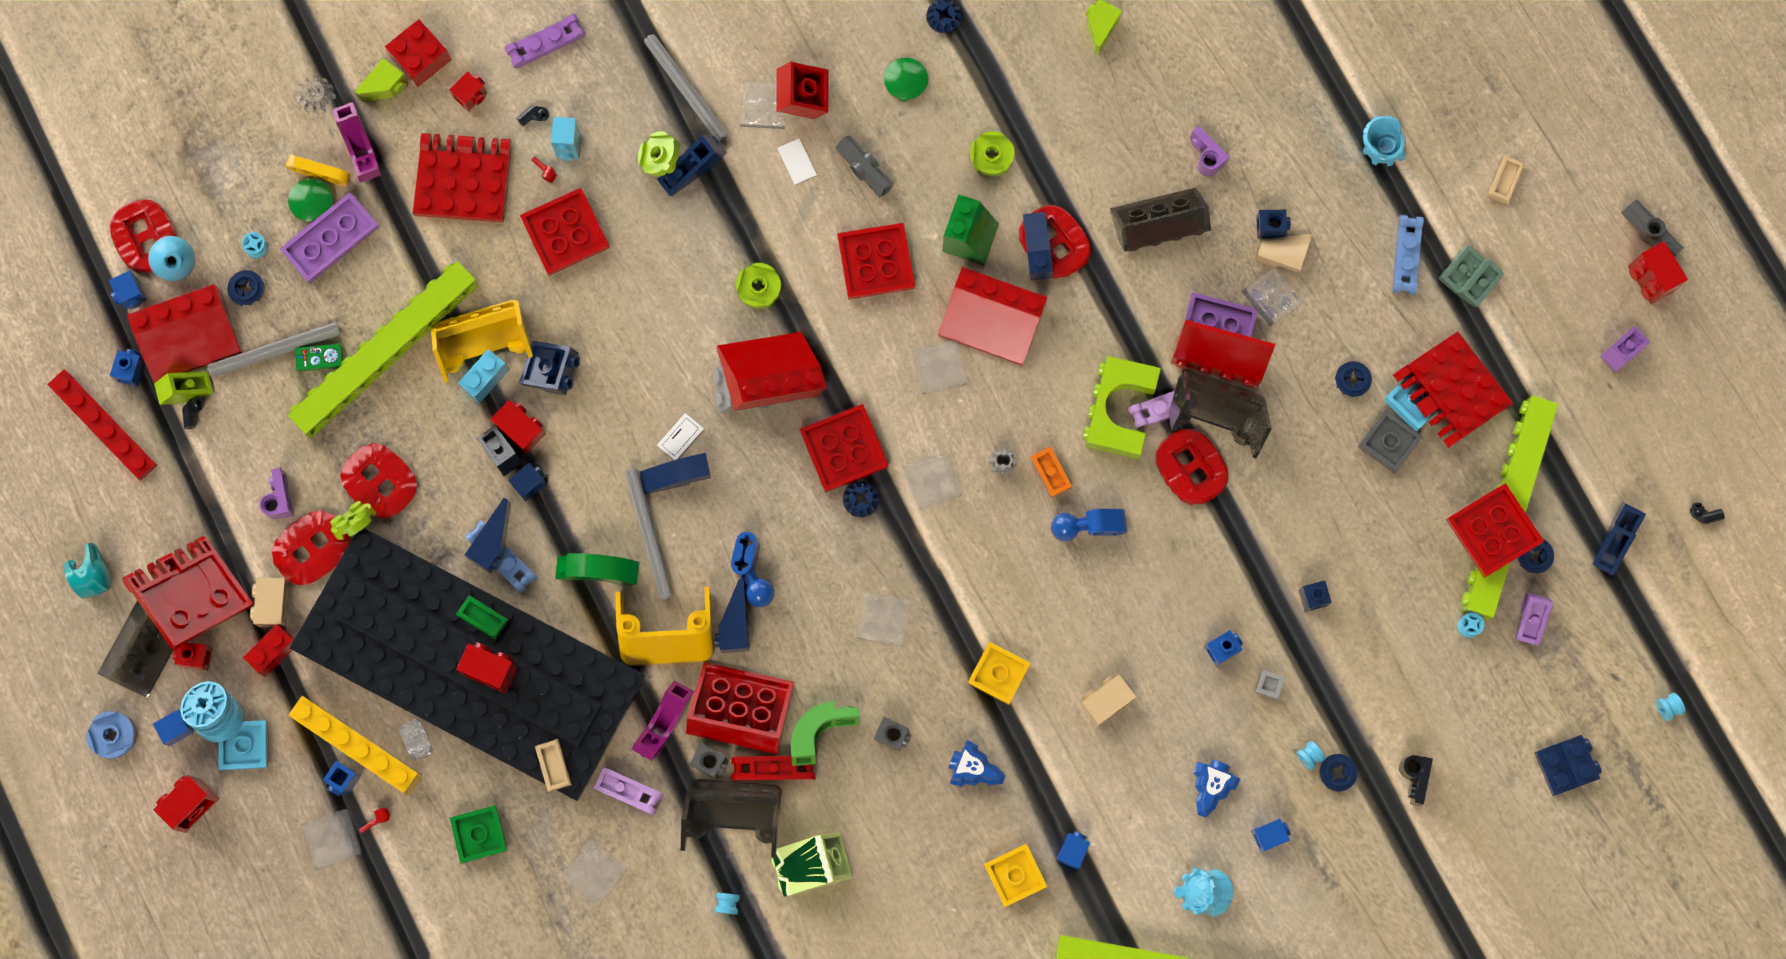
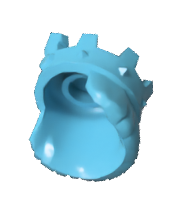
M1392 116L1375 117L1364 128L1363 141L1365 147L1363 152L1364 155L1367 154L1372 159V164L1374 165L1387 163V166H1391L1395 160L1403 161L1406 158V151L1404 150V143L1406 142L1401 132L1402 124Z
M1193 868L1191 874H1184L1181 877L1185 880L1183 887L1176 886L1172 892L1176 898L1183 897L1185 903L1182 907L1184 910H1191L1193 914L1206 913L1209 916L1217 917L1229 908L1234 890L1230 878L1219 869L1203 871L1202 869Z

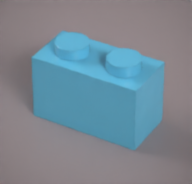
M553 117L551 144L556 157L563 161L579 159L581 132L576 118Z
M488 349L458 384L464 392L480 403L509 371V368L505 362Z

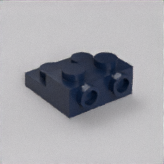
M532 341L533 357L528 358L527 355L519 383L526 387L543 389L549 393L566 395L567 391L571 390L574 384L573 371L580 365L579 352L569 346Z
M1582 735L1534 752L1552 796L1601 779L1599 776L1602 773L1600 764L1597 760L1593 761L1590 755L1592 745Z

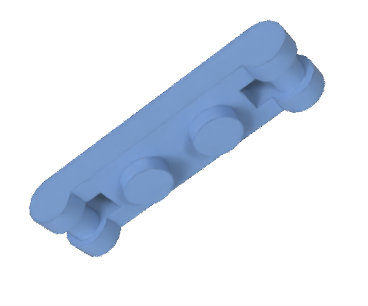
M1400 215L1392 292L1400 293V291H1406L1408 294L1416 295L1423 217H1416L1415 219L1408 218V215ZM1406 227H1414L1413 233L1406 232ZM1401 278H1409V283L1402 282Z
M480 520L476 524L477 527L471 533L468 532L465 535V538L471 544L485 523ZM505 545L502 557L504 560L498 571L522 594L526 590L525 587L531 581L537 580L538 577ZM522 571L525 575L518 581L515 577Z

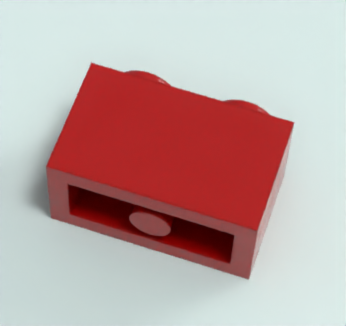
M508 400L490 420L527 454L545 436L543 429H541L544 425L535 417L530 419L525 414L527 410L519 402L514 404Z
M276 624L243 658L258 674L266 677L293 651L289 648L294 638L283 627Z

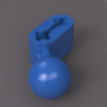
M1093 509L1086 511V517L1076 518L1070 513H1061L1052 520L1051 532L1060 541H1070L1077 536L1078 532L1088 531L1090 536L1123 535L1127 533L1125 510Z
M742 532L738 535L735 542L731 568L738 577L744 579L747 585V601L752 606L765 607L773 601L775 590L768 580L759 579L755 573L760 549L758 539L750 532ZM750 540L753 544L748 545L747 548H745L743 544L748 543V541ZM745 562L747 564V568L743 567L741 571L738 566L743 565V563Z

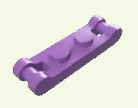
M569 15L561 22L516 43L513 42L506 45L504 49L507 55L511 56L513 67L520 68L583 38L586 33L583 27L579 26L577 15ZM571 28L572 32L566 34L565 30ZM525 50V55L519 54L520 51Z

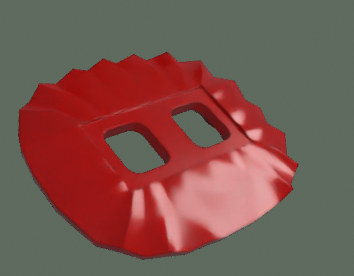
M148 199L136 200L126 204L114 213L110 221V234L118 254L126 266L137 273L152 272L148 261L149 253H144L141 247L143 242L149 239H154L156 242L166 236H177L173 222L162 206ZM140 220H145L148 226L147 230L135 234L132 225ZM174 256L168 257L167 262L171 263Z
M1055 205L1043 206L1032 213L1045 212L1047 226H1051L1057 233L1056 236L1049 240L1053 278L1069 277L1087 264L1091 256L1090 242L1077 221L1065 209ZM1022 221L1019 227V241L1027 253L1024 222ZM1064 243L1070 250V253L1063 258H1058L1053 249Z
M1194 429L1179 430L1164 439L1155 452L1156 465L1159 468L1160 475L1180 501L1190 505L1205 504L1222 493L1228 483V469L1224 460L1212 442L1200 431ZM1184 450H1189L1194 457V460L1187 465H1182L1177 458V455ZM1200 468L1207 476V479L1199 484H1195L1190 478V473Z
M371 443L361 446L344 462L340 473L342 486L355 503L361 501L362 504H370L376 512L375 517L388 518L398 514L410 503L416 493L417 484L414 474L399 456L384 445ZM372 464L379 470V473L371 481H368L363 477L362 472ZM389 480L395 488L388 496L384 497L378 491V487L384 481Z
M323 510L311 511L306 516L300 517L296 522L291 523L282 532L280 537L275 540L271 550L273 563L286 580L297 585L311 584L337 566L350 543L348 533L342 535L344 539L338 540L331 532L332 525L330 522L336 517L335 515ZM319 532H323L328 539V543L318 549L312 542V537ZM300 547H304L310 554V557L303 563H299L293 556V553Z

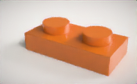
M1051 446L1030 457L1051 498L1072 488Z

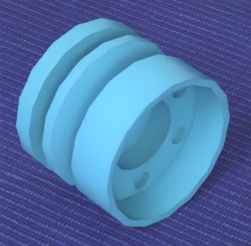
M209 681L193 686L185 694L181 702L180 712L182 719L207 741L214 743L223 742L233 737L243 723L244 711L242 705L218 683Z

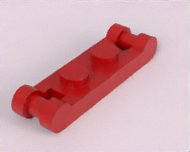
M792 756L731 757V764L734 765L731 781L816 780L814 764L804 765V772H797V766H792ZM744 764H750V773H743Z

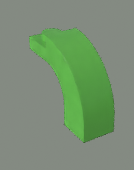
M829 701L807 711L797 722L791 738L792 766L816 764L815 743L818 737L830 728L859 725V708L843 706L840 709H835L834 701Z

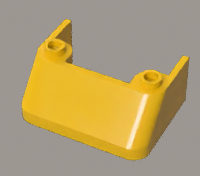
M516 300L506 301L445 319L431 326L432 349L444 383L449 382L448 372L456 373L460 371L466 359L483 355L488 349L493 352L508 347L511 352L519 354L526 351L528 358L533 357L531 342L519 302Z
M704 587L705 610L694 611L689 615L687 630L641 632L639 620L634 615H624V597L621 592H615L616 627L620 656L623 662L629 666L696 663L710 660L714 653L712 593L710 588Z

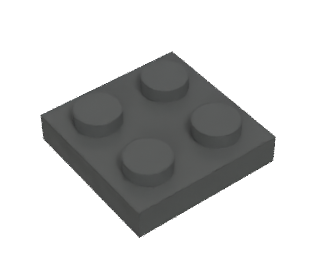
M1385 410L1359 444L1358 448L1396 474L1423 436Z

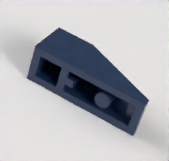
M702 135L678 158L674 172L666 173L657 180L668 195L673 196L711 169L727 154V151L715 136Z
M1045 212L1023 214L1030 281L1050 279L1053 277L1046 214Z
M506 498L502 499L464 554L468 560L490 574L493 570L497 571L504 560L502 557L505 550L511 504Z
M744 579L738 580L720 622L719 633H715V646L720 647L721 653L749 651Z

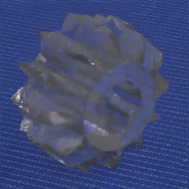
M314 76L313 81L306 78L305 82L307 84H299L301 91L296 92V96L299 98L298 104L300 107H304L307 113L313 111L315 115H318L319 110L326 113V106L333 107L331 100L336 99V95L332 92L334 90L332 84H328L325 78L319 80L317 76Z
M419 719L410 720L399 727L401 739L411 759L416 761L433 753V746L425 727Z

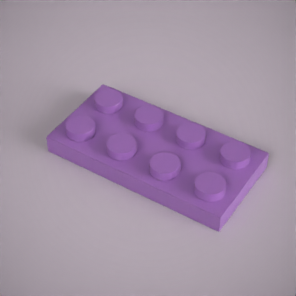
M348 193L282 246L280 250L310 284L380 227L351 193Z

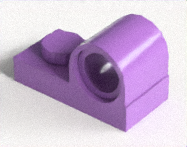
M1200 126L1196 127L1190 136L1191 144L1196 150L1203 152L1199 158L1197 168L1203 176H1212L1227 165L1230 157ZM1204 160L1213 161L1214 166H1207Z
M1634 326L1600 357L1616 373L1645 348L1650 341Z
M281 468L271 469L272 477H269L271 489L275 490V492L266 494L261 498L260 509L272 519L294 516L286 473ZM277 501V508L274 511H269V505Z
M1526 593L1521 607L1522 618L1515 636L1516 640L1540 645L1553 605V601L1550 598Z

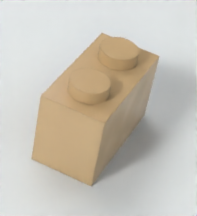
M285 578L256 579V584H253L252 596L255 598L254 607H251L250 618L254 625L258 627H274L278 624L286 628L290 588L288 580Z
M1110 675L1101 682L1102 688L1096 692L1094 689H1091L1082 696L1084 701L1080 705L1097 727L1136 698L1120 675L1115 678Z

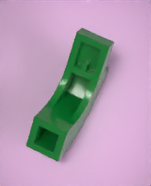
M570 553L567 556H558L555 579L561 581L595 580L620 586L637 585L640 562L608 555Z

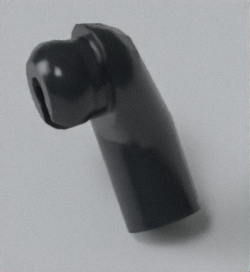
M530 106L516 120L524 127L531 120L546 121L550 113L545 107Z
M201 397L191 398L182 408L184 429L196 428L195 416L204 407V400Z
M1699 502L1693 503L1690 508L1691 516L1702 524L1725 519L1722 509L1708 512L1704 509L1705 507L1702 506V503Z

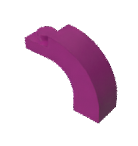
M351 102L332 109L335 122L345 141L359 182L361 183L380 176L378 160L354 103Z
M674 680L665 691L652 720L635 741L631 750L651 761L656 755L659 756L680 723L695 691Z

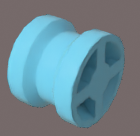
M257 232L248 233L242 240L243 249L252 258L263 257L268 250L267 242Z
M1468 613L1460 618L1457 629L1463 637L1473 638L1483 631L1484 620L1477 613Z
M1671 693L1668 695V698H1661L1656 701L1657 709L1665 721H1670L1673 719V716H1680L1685 713V706L1676 693Z
M1309 741L1304 750L1296 752L1299 760L1310 771L1315 768L1317 762H1322L1326 759L1324 753L1313 741Z
M716 893L718 904L714 912L738 915L736 904L740 899V895Z

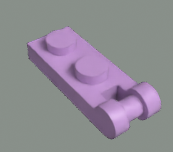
M1184 387L1151 400L1134 404L1128 407V410L1135 419V428L1141 429L1194 410L1195 404L1188 387ZM1147 410L1149 417L1144 418L1142 411Z
M603 767L594 786L595 790L653 816L657 810L655 807L658 800L661 801L664 795L657 790ZM644 793L650 796L647 804L640 802Z

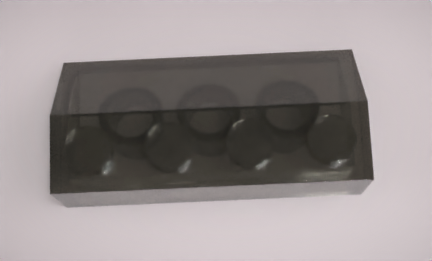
M1196 187L1110 208L1118 241L1124 252L1136 251L1146 246H1157L1162 242L1171 240L1178 241L1183 237L1201 235L1204 232L1211 231L1209 207Z
M138 600L97 674L148 698L173 650Z

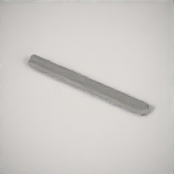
M654 34L647 36L644 43L710 134L715 136L719 142L724 141L727 138V133Z
M334 322L211 363L207 366L209 374L215 377L293 351L295 348L305 347L340 335V328Z
M632 468L625 471V477L660 600H667L673 597L639 472L637 469Z

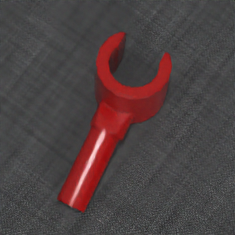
M535 156L532 157L531 161L544 171L541 177L547 182L553 183L557 176L551 166L544 165Z
M380 808L375 810L376 819L359 828V831L364 833L374 825L389 821L388 809Z

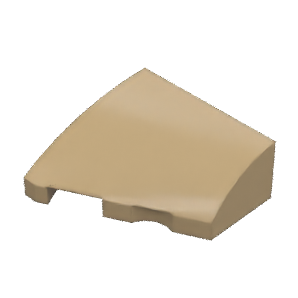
M1303 234L1262 239L1255 261L1275 268L1281 266L1299 273L1312 235Z

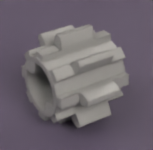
M1005 447L1002 448L1001 452L994 450L993 459H989V464L994 466L992 473L998 471L1001 477L1004 476L1005 472L1013 474L1012 467L1018 463V461L1012 459L1014 451L1008 453ZM1007 459L1009 464L1007 466L1005 464L999 465L997 460Z

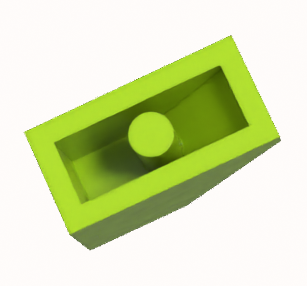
M1097 0L1096 4L1091 3L1086 12L1088 16L1086 25L1094 53L1098 55L1122 14V10L1104 0Z
M383 58L354 92L362 102L394 98L397 93L403 92L408 81L403 72Z
M208 372L167 373L154 383L160 405L181 404L188 402L193 397L198 396L202 398L213 394Z

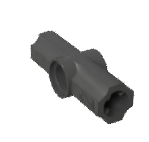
M851 135L845 136L835 147L839 154L849 163L855 176L861 181L864 180L879 198L887 194L894 186V183L879 168L880 166L873 155L868 151L865 152Z
M1637 199L1621 212L1637 229L1639 237L1645 243H1650L1654 247L1665 241L1673 256H1676L1683 249V246L1666 230L1663 220L1654 217ZM1648 227L1654 228L1656 234H1652Z

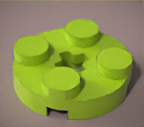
M666 132L652 133L649 136L651 139L647 143L643 142L640 146L638 163L643 168V171L651 176L660 177L666 173L670 174L676 169L680 143Z
M988 131L973 141L970 148V161L976 172L990 177L999 176L1007 173L1013 164L1014 146L1004 134ZM990 149H994L995 153L998 154L994 159L986 155V153L990 152Z
M754 263L745 270L740 271L736 279V290L739 299L745 305L755 309L769 308L780 296L781 281L771 266L764 263ZM762 281V285L765 286L764 289L755 291V287H752V285Z
M361 501L352 504L349 507L350 511L343 516L338 515L333 518L330 524L332 525L331 532L338 540L344 539L342 535L348 533L349 536H352L365 528L371 522L369 516L371 514L375 516L376 514L370 504H362Z

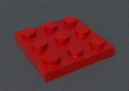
M578 188L520 215L548 276L610 248L582 188Z
M904 223L837 233L848 300L915 289Z
M863 404L799 429L825 493L889 468Z
M1506 483L1446 519L1483 578H1486L1544 542Z

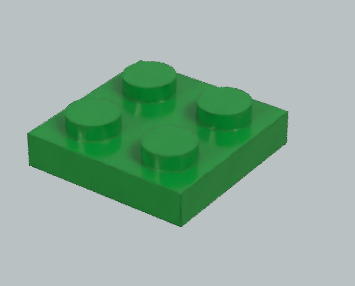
M497 805L450 817L460 864L508 852Z

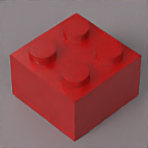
M420 19L384 46L391 59L417 88L452 60L447 49Z
M792 61L777 68L776 112L816 119L828 113L829 69Z
M1665 241L1641 253L1628 266L1630 276L1638 282L1643 297L1649 300L1650 304L1674 293L1688 281Z
M476 642L475 646L468 643L456 670L470 679L507 694L519 669L514 664L515 660L501 652H498L497 655L492 654L493 651L489 647Z
M190 775L179 778L173 785L175 788L169 794L162 795L156 802L157 806L153 809L172 830L184 833L220 799L201 779Z

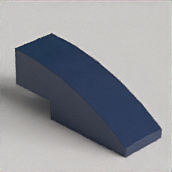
M706 453L684 457L640 471L644 494L687 486L692 482L711 479Z
M1623 502L1597 551L1592 565L1614 575L1635 539V534L1646 513Z

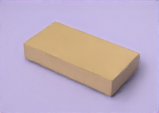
M1504 155L1487 197L1508 205L1525 163Z
M559 739L535 746L547 791L551 792L571 786Z

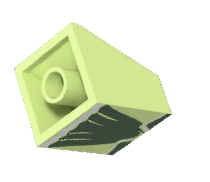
M840 832L818 835L771 851L772 865L776 869L779 878L778 887L784 897L853 878Z

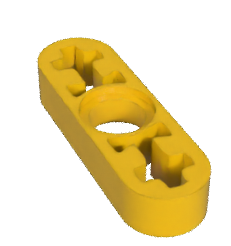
M289 155L285 166L293 172L340 186H347L351 176L350 173L342 169Z

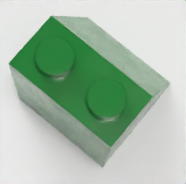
M958 194L943 235L942 252L985 266L999 223L980 201Z

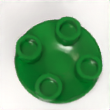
M900 58L893 61L887 67L884 74V84L892 96L902 102L917 98L925 91L928 85V74L925 67L919 61L912 58Z
M314 178L304 179L296 183L288 196V206L292 214L297 219L308 222L315 221L330 209L333 204V195L329 186L323 181Z

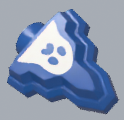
M966 740L961 752L954 751L948 767L954 770L950 784L959 787L965 784L975 786L980 782L987 785L1003 784L1005 779L1004 773L997 766L989 763L984 753L978 751V745Z
M1212 760L1210 765L1196 762L1193 774L1197 777L1195 787L1199 792L1196 800L1197 815L1206 818L1215 810L1219 800L1226 799L1230 790H1236L1241 779L1229 773V765L1217 760Z

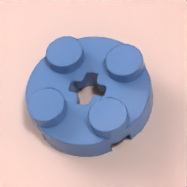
M107 711L97 715L92 720L93 723L86 733L87 744L91 751L103 758H120L127 754L136 743V729L131 719L124 714L114 711ZM110 729L117 732V736H115L113 741L106 739Z

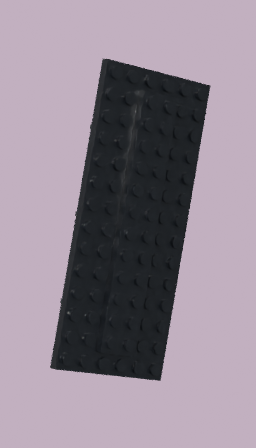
M365 528L353 536L289 648L544 784L545 780L535 746L559 739L572 785L557 791L577 802L646 678L644 674ZM469 595L509 620L496 641L456 615ZM476 642L489 647L493 651L492 654L497 655L498 652H501L515 660L514 664L519 669L507 694L470 679L456 670L468 643L475 646Z

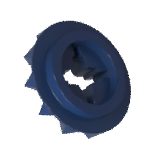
M935 0L928 7L926 14L928 25L939 33H949L959 26L962 17L960 7L953 0ZM948 9V17L950 18L945 17L940 21V14L938 12L944 13Z
M243 270L234 274L229 280L227 286L228 295L233 302L241 306H251L254 302L260 301V297L264 293V283L257 273ZM249 282V286L253 290L247 291L244 295V291L239 287H245Z
M1351 361L1339 367L1335 380L1337 388L1342 394L1353 398L1362 396L1369 390L1372 376L1364 364ZM1354 371L1355 379L1361 381L1356 382L1352 388L1351 381H1347L1346 378H1350Z
M865 481L853 482L846 488L843 494V505L851 515L867 517L876 511L879 505V493L873 484ZM867 492L865 500L868 504L861 502L856 505L857 498L855 494L861 496Z
M1544 540L1542 544L1532 549L1533 552L1542 550L1538 556L1539 561L1536 559L1529 561L1528 559L1532 554L1528 551L1517 558L1520 567L1531 573L1539 574L1545 572L1554 561L1552 546Z
M1333 754L1321 763L1319 770L1321 782L1328 789L1336 792L1345 791L1356 782L1357 767L1348 756ZM1343 764L1341 773L1346 778L1338 777L1333 781L1335 773L1330 768L1338 769Z

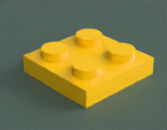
M989 641L968 684L1009 705L1031 663Z
M1027 843L984 864L1004 908L1047 887Z

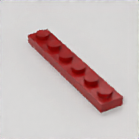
M63 369L47 384L138 480L141 481L157 466L68 371Z

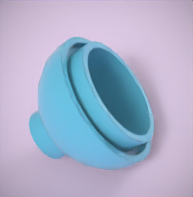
M166 236L157 240L152 245L148 261L151 270L159 278L166 281H179L186 278L192 272L195 265V253L186 240L177 236ZM170 256H174L177 260L173 265L167 262Z

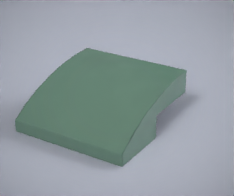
M1468 244L1462 248L1438 279L1463 300L1474 307H1478L1505 273L1490 259H1484Z

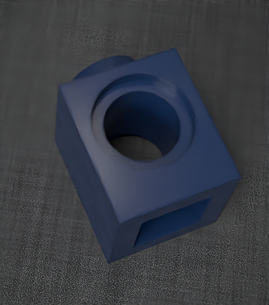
M1286 209L1259 210L1256 216L1257 238L1285 236L1287 230L1291 228L1290 217H1287ZM1274 220L1278 222L1279 227L1274 228L1270 226L1269 221Z
M530 463L508 480L525 502L547 485L543 479L546 477L544 472L538 465L534 468Z
M1325 580L1302 586L1298 590L1305 613L1327 607L1332 603Z

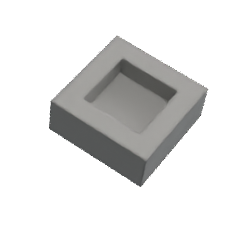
M1262 670L1254 693L1278 700L1285 677Z

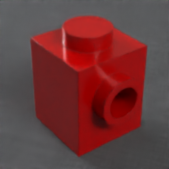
M468 71L449 89L452 97L468 112L475 105L481 104L487 94L484 87L485 82L477 74L473 76Z
M186 642L174 649V664L182 668L208 671L212 648L204 644Z

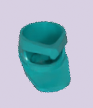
M87 543L85 545V559L79 569H76V562L74 560H68L64 564V573L69 585L82 599L99 596L111 588L110 572L104 564L100 550L94 543Z

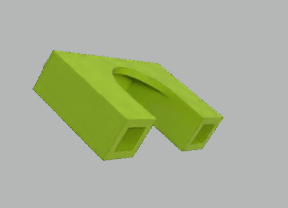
M1107 356L1105 362H1100L1098 375L1102 377L1100 384H1095L1093 396L1097 398L1095 405H1090L1088 418L1092 420L1090 427L1086 426L1084 430L1083 440H1087L1085 447L1139 460L1146 433L1122 428L1114 424L1107 415L1106 400L1114 392L1123 389L1154 395L1161 368Z

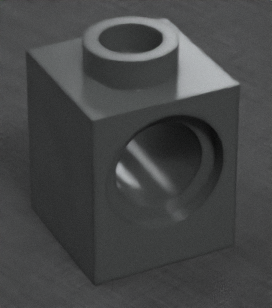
M883 717L874 741L900 752L902 747H907L911 735L908 734V727ZM892 729H896L900 732L901 737L897 741H891L888 739L887 733Z
M700 743L690 765L716 779L718 775L722 776L728 763L725 762L726 756ZM709 756L717 759V763L713 768H706L704 766V760Z

